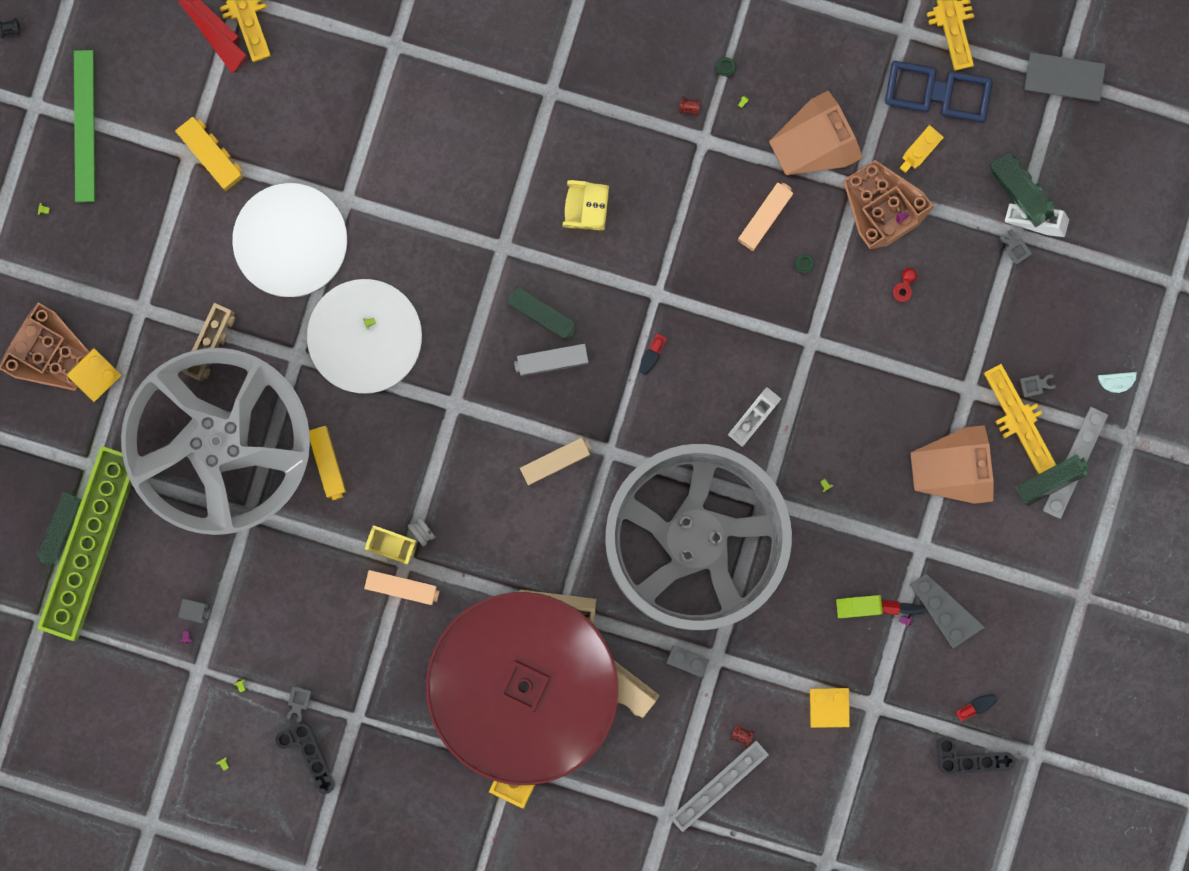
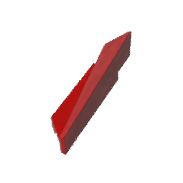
M178 0L231 73H235L248 60L246 54L236 46L240 41L239 37L201 0Z

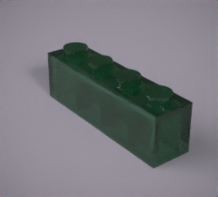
M1007 152L990 164L991 174L1036 228L1054 216L1055 205L1049 197L1046 198L1042 194L1044 192L1040 185L1033 183L1030 173L1020 167L1021 163L1017 157H1012Z

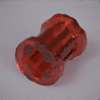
M682 96L679 113L687 112L698 116L701 100H689Z
M736 724L730 740L743 743L748 748L754 731L749 732Z

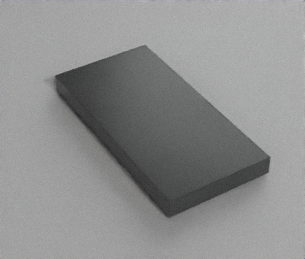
M1030 52L1024 91L1100 102L1105 64Z

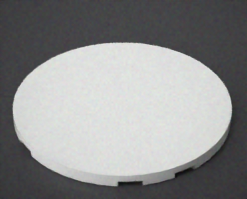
M278 184L258 192L242 208L233 230V251L241 271L256 287L279 297H301L321 289L338 273L347 251V230L338 208L322 192L303 184Z
M371 279L348 281L330 290L314 308L307 329L309 353L318 371L338 388L358 394L380 392L399 383L415 365L422 343L420 320L408 298L393 286ZM363 318H374L376 324L369 326L367 330Z

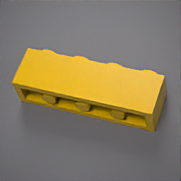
M191 117L175 132L226 192L244 178L240 174L243 170L236 162L234 164L230 162L228 158L231 156L224 147L220 150L216 145L219 141L212 133L208 135L205 132L206 126L200 119L196 121L194 117Z

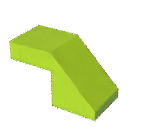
M881 595L836 599L838 618L883 614Z

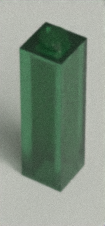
M519 287L515 288L507 301V305L563 340H566L567 337L571 339L576 331L574 321Z
M1078 454L1016 486V489L1024 504L1028 507L1087 476L1089 473L1086 469L1089 466L1084 457L1080 459Z
M63 492L36 557L41 558V563L51 566V563H58L72 530L82 499Z

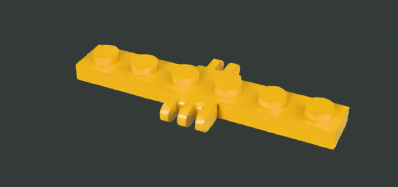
M227 0L226 5L220 7L221 12L229 10V12L222 14L223 19L229 17L232 20L238 19L252 62L271 57L256 12L267 8L266 3L258 4L265 0Z
M936 0L938 6L933 8L934 11L927 13V17L935 16V19L929 20V25L937 23L938 27L943 26L954 71L973 67L974 64L963 25L964 20L974 18V13L966 15V12L973 10L972 6L964 7V5L970 4L971 1Z
M1002 364L985 372L984 375L1006 416L995 421L997 425L1003 421L1005 423L1004 426L999 428L1000 432L1006 428L1009 430V432L1003 434V437L1006 438L1016 432L1038 474L1056 466L1034 425V422L1038 421L1036 417L1043 414L1041 410L1036 413L1033 412L1039 405L1035 404L1031 407L1029 404L1023 405Z

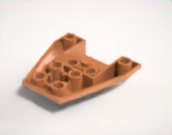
M829 91L812 98L769 141L786 176L843 168L863 159L857 140L839 104Z
M876 160L843 180L859 235L869 249L885 247L919 226L934 208L923 191ZM907 212L908 218L903 220L901 224H898L896 221L897 214Z
M38 302L28 314L7 348L0 363V370L17 379L75 391L78 386L66 374L89 351L54 311Z
M985 425L965 427L910 453L914 491L973 504L993 502L994 481L990 446Z

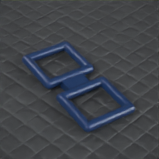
M896 60L892 62L885 97L886 105L928 112L931 101L942 103V115L978 122L986 121L993 83L991 78L949 71L945 83L935 81L937 70L934 67ZM898 69L928 74L923 104L893 98ZM954 79L984 84L979 114L949 109Z

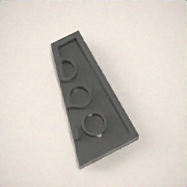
M924 574L910 584L952 649L985 628L927 574Z

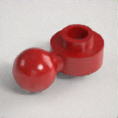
M906 268L902 272L903 282L897 284L893 289V296L897 301L905 302L912 296V289L909 285L917 279V272L913 268ZM902 288L906 290L904 296L899 295V290Z

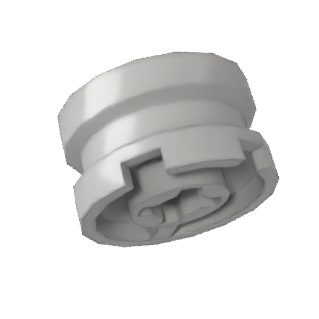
M420 516L416 519L415 523L408 525L423 547L427 544V541L436 538Z

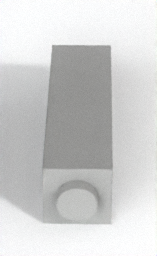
M585 344L517 356L518 361H514L516 373L520 372L521 376L588 364Z

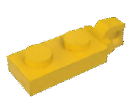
M929 125L902 157L905 162L899 169L905 174L911 166L914 169L917 166L919 167L944 137Z

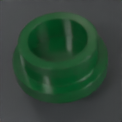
M728 57L721 58L716 66L717 72L724 77L732 75L735 71L734 61Z
M801 254L795 260V267L800 273H808L814 267V260L808 254Z

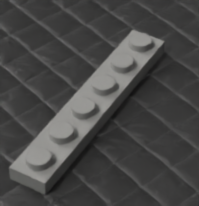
M1093 407L1089 408L1044 505L1043 512L1061 519L1108 414Z
M755 740L669 818L684 832L769 754Z

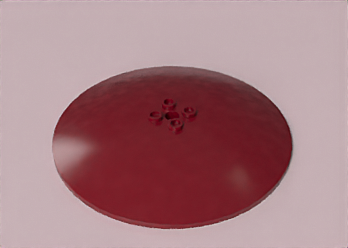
M511 592L486 598L467 608L448 625L434 647L427 670L426 698L428 710L436 732L444 745L470 770L483 777L505 784H543L557 780L578 769L594 755L604 742L611 729L618 705L619 685L617 669L612 653L602 634L585 615L561 600L539 593ZM522 681H526L529 684V690L526 692L521 691L519 688V684Z

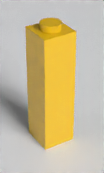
M322 426L309 430L310 443L326 497H332V500L343 498V494L347 492L328 427Z

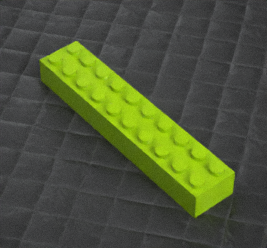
M100 446L37 627L39 630L71 641H78L132 486L121 452Z

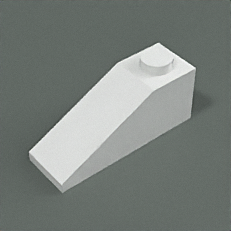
M1009 204L1005 222L1045 235L1065 237L1069 218L1063 210Z
M766 387L728 436L743 447L781 398Z

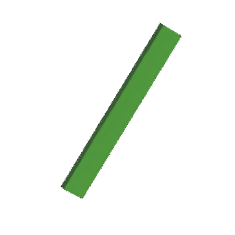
M93 50L74 51L76 203L95 202Z

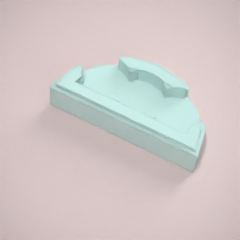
M1137 372L1098 375L1099 383L1107 391L1121 393L1127 391L1133 385Z

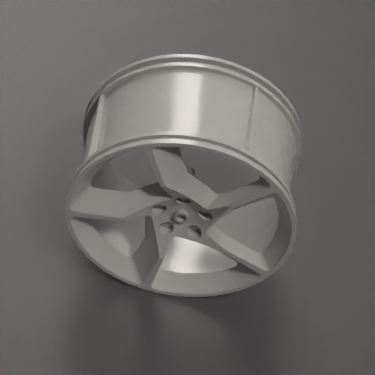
M199 349L181 354L163 363L152 371L136 389L129 401L122 423L121 449L123 461L129 479L138 495L150 509L164 520L182 529L201 534L219 535L236 533L252 528L269 519L288 502L302 480L309 457L310 433L308 421L302 403L293 387L268 363L253 355L233 349ZM209 363L229 364L247 370V376L235 399L231 412H227L197 398L178 377V373L193 366ZM267 385H270L277 392L289 413L294 435V447L292 450L248 447L247 445L251 411ZM156 390H161L180 409L190 415L192 420L169 445L141 457L137 451L139 421L150 397ZM187 456L205 486L207 517L192 516L174 508L155 492L148 479ZM255 465L285 472L286 475L280 486L264 503L247 513L235 517L230 515L226 489L221 475L222 472Z
M689 444L659 452L648 458L629 474L620 486L611 504L607 518L605 545L612 575L620 590L637 609L653 620L671 627L687 630H708L728 626L744 619L759 609L770 598L787 569L792 545V530L788 509L783 496L773 480L761 467L749 458L731 449L709 444ZM693 465L689 495L670 522H666L657 513L635 500V493L653 476L675 466ZM720 467L745 481L760 498L766 513L760 516L736 519L705 510L703 506L709 493L715 469ZM624 519H628L650 531L672 559L639 585H635L630 578L621 554L620 530ZM770 536L772 539L771 553L765 572L755 588L746 597L742 598L728 572L727 537ZM708 569L721 611L706 615L680 614L657 605L655 599L676 579Z

